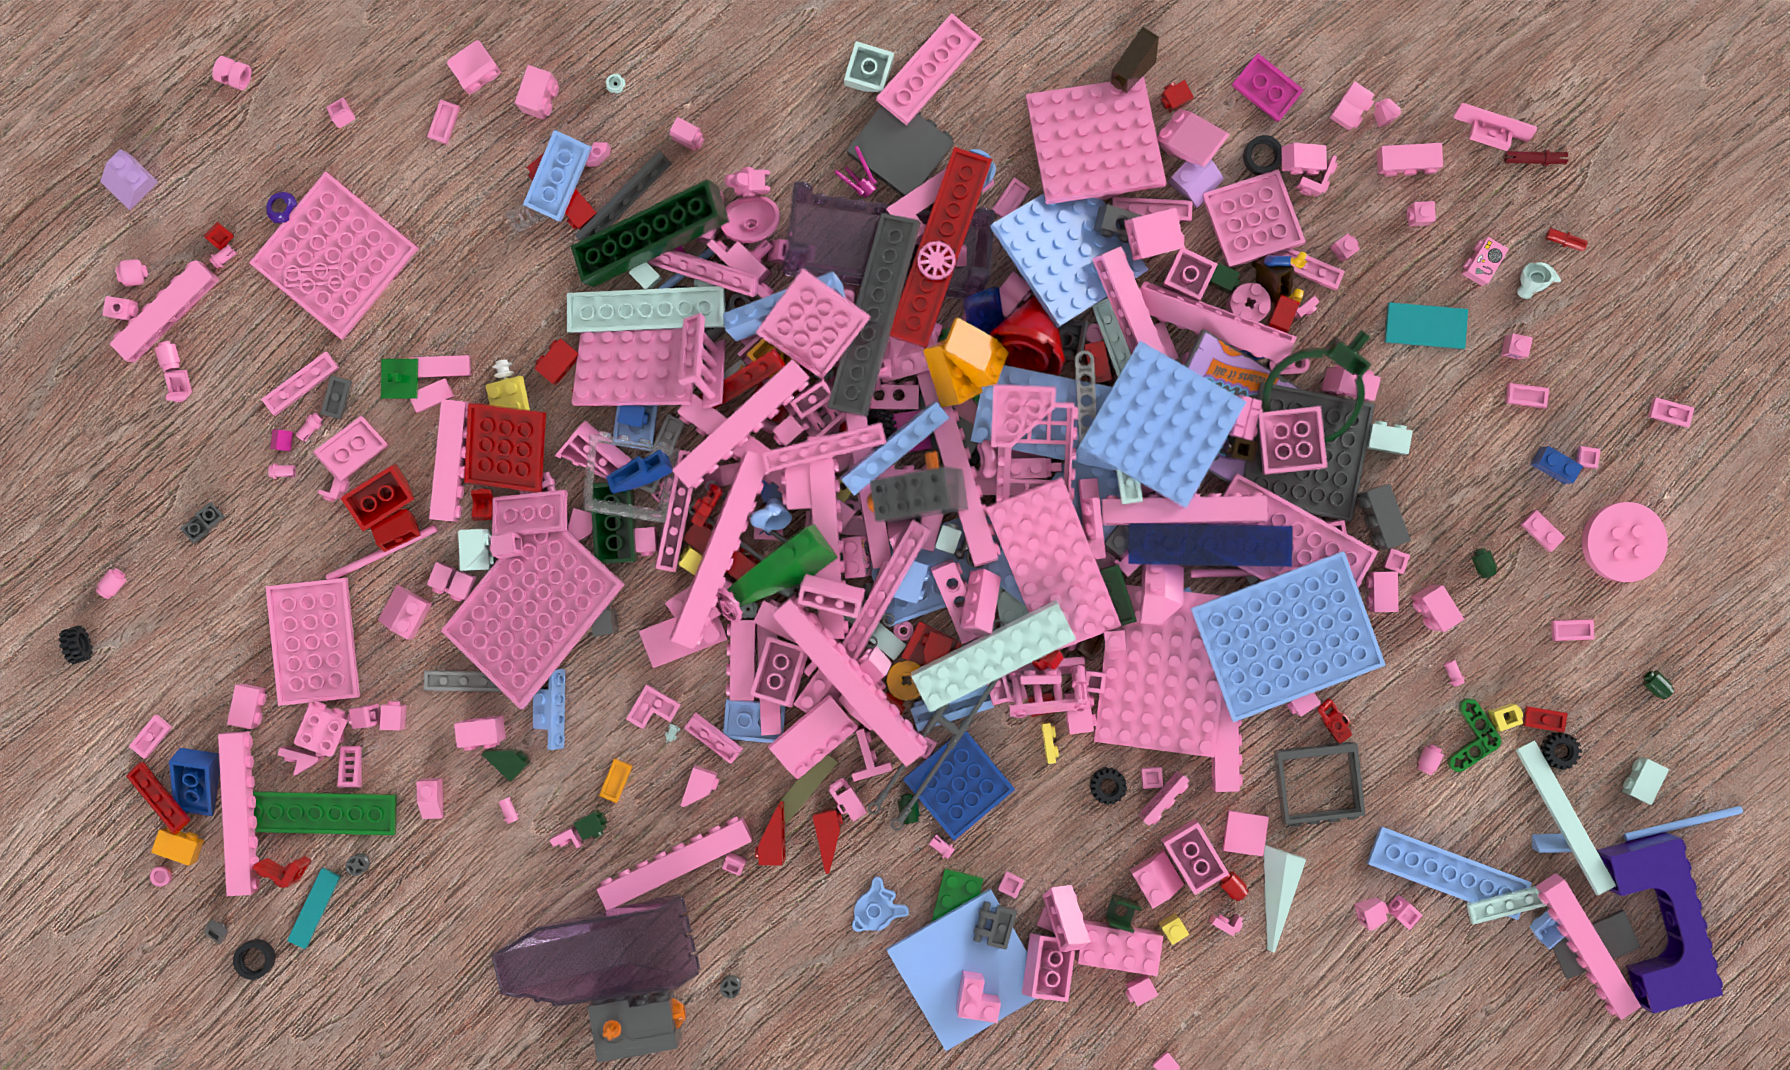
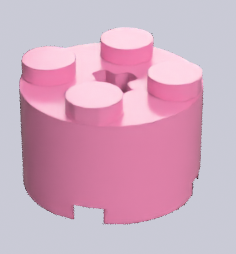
M1246 283L1230 294L1226 310L1259 322L1270 311V296L1260 284ZM1250 302L1252 306L1246 307L1245 303Z

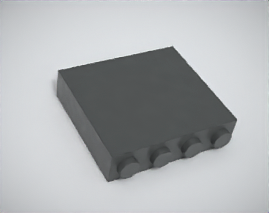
M881 105L849 146L847 155L862 165L855 150V146H858L870 172L904 197L929 179L953 148L954 141L949 133L946 131L942 133L938 130L937 125L932 120H925L921 117L920 111L906 126Z

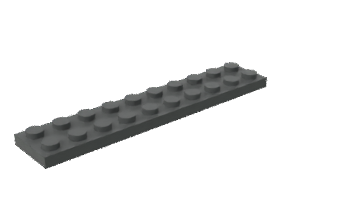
M881 213L856 306L868 314L870 319L842 354L828 403L829 409L863 417L868 415L921 222L917 219Z

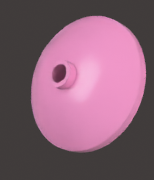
M755 195V197L738 198L725 208L730 222L722 225L721 229L729 239L736 242L753 243L763 240L777 228L780 221L779 209L771 199L764 196Z

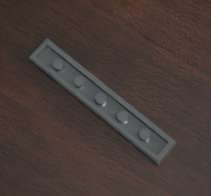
M659 150L575 236L582 241L610 227L672 163Z

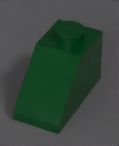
M488 749L481 754L509 782L513 781L531 763L528 760V755L524 751H518L517 749Z

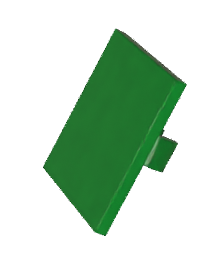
M381 359V399H417L418 359Z

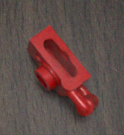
M716 484L711 485L703 500L699 498L693 507L696 512L691 522L699 527L704 526L717 505L719 497L723 494L722 489Z
M1054 650L1032 661V664L1040 670L1047 668L1056 670L1064 657L1059 650Z
M1327 698L1318 706L1317 709L1321 715L1320 719L1337 743L1341 744L1353 735L1347 727L1350 720L1345 713L1339 711L1332 699ZM1331 707L1333 710L1326 714L1325 711Z

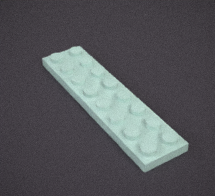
M720 286L567 293V333L569 334L683 328V319L702 313L705 317L704 328L725 327L723 313H725V288Z

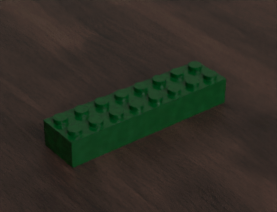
M706 179L571 245L581 282L595 287L730 221L718 185Z

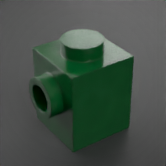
M1217 263L1218 265L1208 285L1228 294L1232 289L1235 290L1240 282V279H1238L1240 272Z
M597 809L576 820L574 825L582 841L591 836L595 839L603 835V830L607 827V819L604 813H600Z

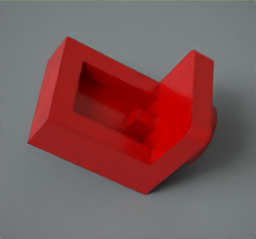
M485 488L471 490L473 498L471 517L473 521L492 520L494 497L492 491Z

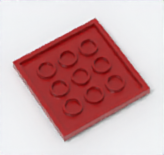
M468 403L464 483L542 492L546 412Z

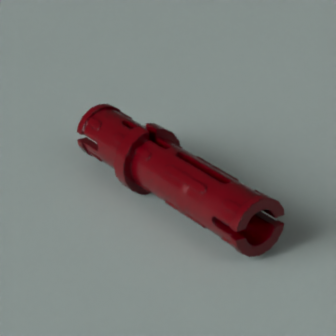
M1544 150L1543 152L1506 151L1504 156L1513 157L1504 158L1505 164L1527 163L1548 166L1549 164L1566 165L1568 159H1560V157H1568V152H1550V150Z

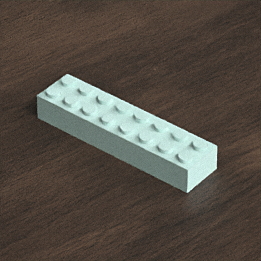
M1054 600L992 631V634L984 635L912 671L911 677L929 712H932L1076 640L1057 600Z

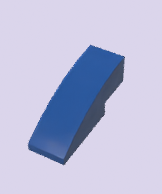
M659 449L645 459H642L640 456L636 457L606 476L611 492L617 493L654 482L673 472L669 457Z

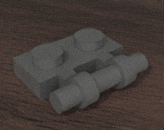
M984 901L982 908L979 909L978 915L980 917L978 924L974 927L973 932L975 935L973 940L981 942L982 936L988 937L987 945L1007 950L1017 910L997 905L995 912L990 911L991 903ZM987 919L992 920L990 929L985 928Z

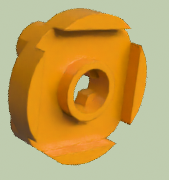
M908 660L895 663L887 675V686L890 693L901 700H912L919 697L921 694L913 679H910L912 682L910 685H903L901 677L903 675L906 677L908 675L911 676V672L921 666L914 661Z

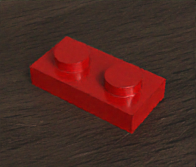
M1526 706L1522 725L1565 733L1568 713Z

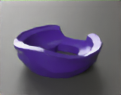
M279 192L272 195L266 204L268 217L274 223L279 224L289 221V214L293 207L297 206L295 197L287 192ZM278 198L284 199L287 204L283 213H276L272 210V205Z

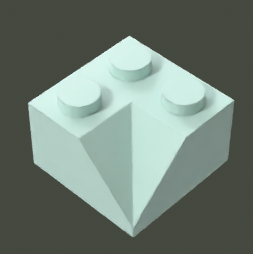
M856 41L845 74L844 85L865 92H882L889 78L894 61V53Z
M491 529L458 530L460 571L491 569L496 563V557H492L490 551Z

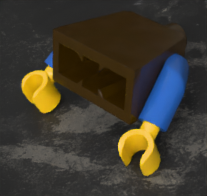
M1300 252L1296 258L1271 254L1264 259L1252 261L1251 265L1256 269L1255 282L1268 292L1270 299L1275 304L1280 295L1301 302L1304 291L1295 289L1292 293L1294 267L1291 264H1294L1297 268H1303L1307 263V260H1304L1307 254Z

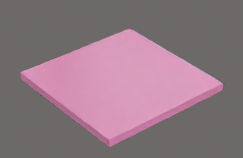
M325 171L289 214L290 220L278 227L249 263L343 340L419 248ZM341 265L340 270L343 273V278L338 276V269L329 270L327 266ZM317 266H325L326 270L315 271V268ZM301 267H313L312 271L301 272L299 269ZM289 268H296L298 272L287 273V270ZM282 269H285L284 276L287 279V284L300 283V288L286 289L283 286ZM320 272L325 273L323 276H318ZM304 273L307 276V278H304L300 281V274ZM338 278L341 280V285H330V281H338ZM315 282H327L328 286H316ZM313 283V287H302V284Z

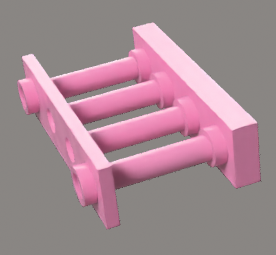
M702 313L683 319L679 382L683 386L694 382L703 392L702 407L706 409L722 403L726 341L723 339L713 342L704 332L705 317Z
M1084 657L1064 658L1056 669L1061 674H1071L1072 682H1074L1072 668L1076 667L1077 671L1078 665L1085 667ZM1032 662L1005 675L1007 680L1010 679L1012 681L1015 705H1010L1009 708L1010 717L1023 718L1026 715L1071 710L1082 712L1090 709V697H1087V701L1083 705L1077 704L1075 699L1063 700L1061 684H1053L1055 701L1043 702L1041 684H1032L1035 703L1023 704L1020 672H1024L1025 669L1044 671L1035 668Z

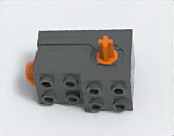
M937 452L925 454L927 470L871 480V493L867 497L868 508L874 512L875 521L897 522L968 510L963 470L949 467L939 468Z
M622 988L612 994H608V992L597 993L588 1005L597 1063L678 1049L682 1039L680 1026L686 1019L684 1004L675 999L674 991L668 992V989H662L657 991L656 994L641 993L634 997L633 990L628 991L627 988Z

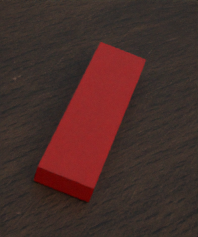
M139 762L126 775L128 780L173 834H178L191 821L144 762Z

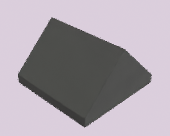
M1069 320L1058 327L1065 358L1064 362L1075 364L1076 355L1083 351L1089 322ZM1082 355L1078 359L1079 363L1081 362Z

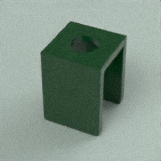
M1112 894L1105 919L1110 926L1134 933L1135 930L1131 925L1135 909L1141 911L1142 907L1137 901ZM1118 905L1127 907L1125 915L1119 916L1116 914L1115 910Z

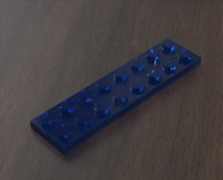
M1129 523L1128 564L1292 567L1293 526Z

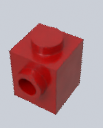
M1183 80L1178 84L1173 82L1164 87L1165 91H1163L1160 101L1164 109H1168L1172 113L1189 104L1194 96L1186 81Z

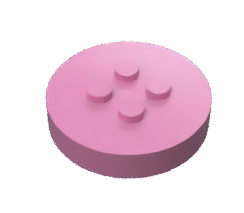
M1632 502L1612 503L1600 508L1590 517L1582 535V549L1589 566L1600 576L1617 582L1639 581L1653 574L1662 564L1668 546L1666 529L1657 514L1644 505Z

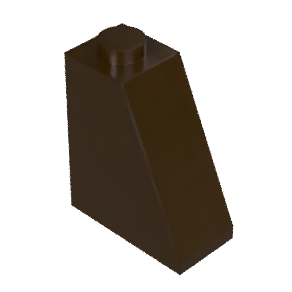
M1144 27L1140 29L1112 69L1111 84L1115 88L1127 93L1156 64L1159 36Z

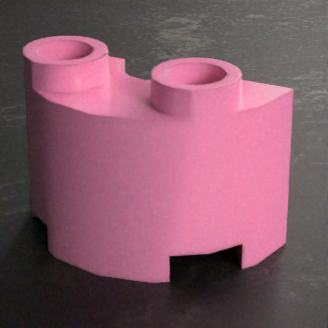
M593 142L585 166L595 167L605 161L611 151L609 144Z

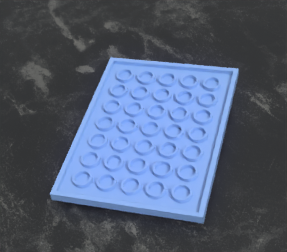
M1344 551L1190 608L1232 722L1386 665Z

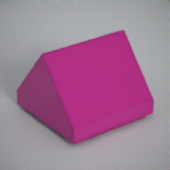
M273 429L270 449L291 451L293 432Z

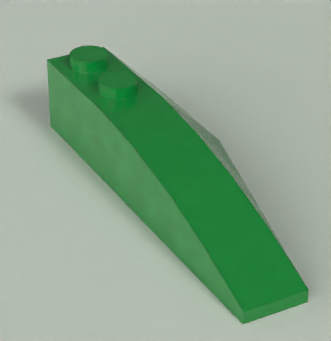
M814 524L806 527L732 584L727 591L733 593L735 600L740 603L739 607H742L802 583L806 574L814 576L838 557Z

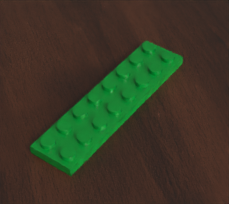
M253 791V796L256 799L254 816L257 818L255 832L353 835L396 834L397 794Z

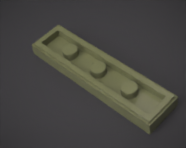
M830 754L826 755L806 774L800 777L780 800L784 801L786 824L838 763Z

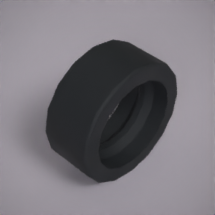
M1261 135L1255 137L1244 149V165L1255 175L1274 171L1282 161L1281 144L1272 136ZM1258 144H1267L1274 150V160L1269 166L1261 167L1253 162L1251 157L1252 150Z
M261 939L247 941L237 948L234 954L233 965L235 971L245 979L255 980L261 978L271 971L275 964L276 956L274 949L268 942ZM250 948L261 950L265 956V965L258 971L250 970L244 963V953Z

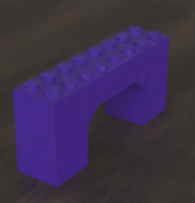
M1664 832L1596 850L1616 885L1609 889V891L1624 896L1653 888L1657 896L1667 933V945L1664 951L1655 958L1626 965L1633 994L1641 1007L1655 1014L1722 996L1723 982L1716 970L1718 964L1712 955L1711 949L1713 945L1707 936V923L1701 914L1702 904L1696 895L1697 885L1691 877L1690 871L1692 867L1686 858V845L1680 837Z

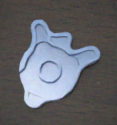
M875 876L872 879L870 889L862 894L855 903L852 928L856 932L863 930L880 931L887 927L893 919L906 917L909 914V909L906 905L894 904L892 901L895 899L896 893L884 888L882 878Z

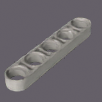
M1081 351L1075 357L1079 444L1090 428L1082 425V418L1085 415H1090L1094 421L1097 416L1094 358L1088 351ZM1087 354L1090 357V363L1087 366L1080 365L1078 361L1080 355ZM1084 374L1091 377V383L1088 386L1080 384V377ZM1084 395H1089L1092 398V403L1088 407H1084L1080 402L1081 397Z

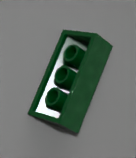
M608 483L589 484L594 556L602 564L639 561L638 552H636L634 528H636L634 489L612 493Z

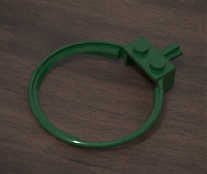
M1360 330L1349 345H1346L1334 336L1326 347L1302 349L1282 359L1270 372L1264 384L1262 392L1263 412H1271V389L1276 378L1286 367L1303 359L1323 358L1324 354L1357 377L1354 380L1357 399L1351 417L1338 431L1324 437V442H1330L1342 435L1356 420L1364 403L1365 386L1362 376L1372 364L1358 352L1369 340L1370 336Z

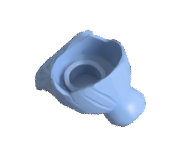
M771 498L767 502V506L763 510L754 512L750 519L754 527L770 532L771 530H780L788 526L792 520V515L783 505V501L778 498Z

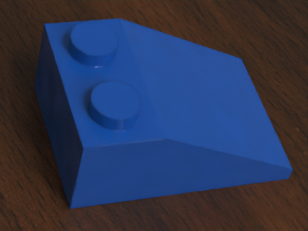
M179 748L169 760L172 797L186 813L213 816L220 775L219 753Z

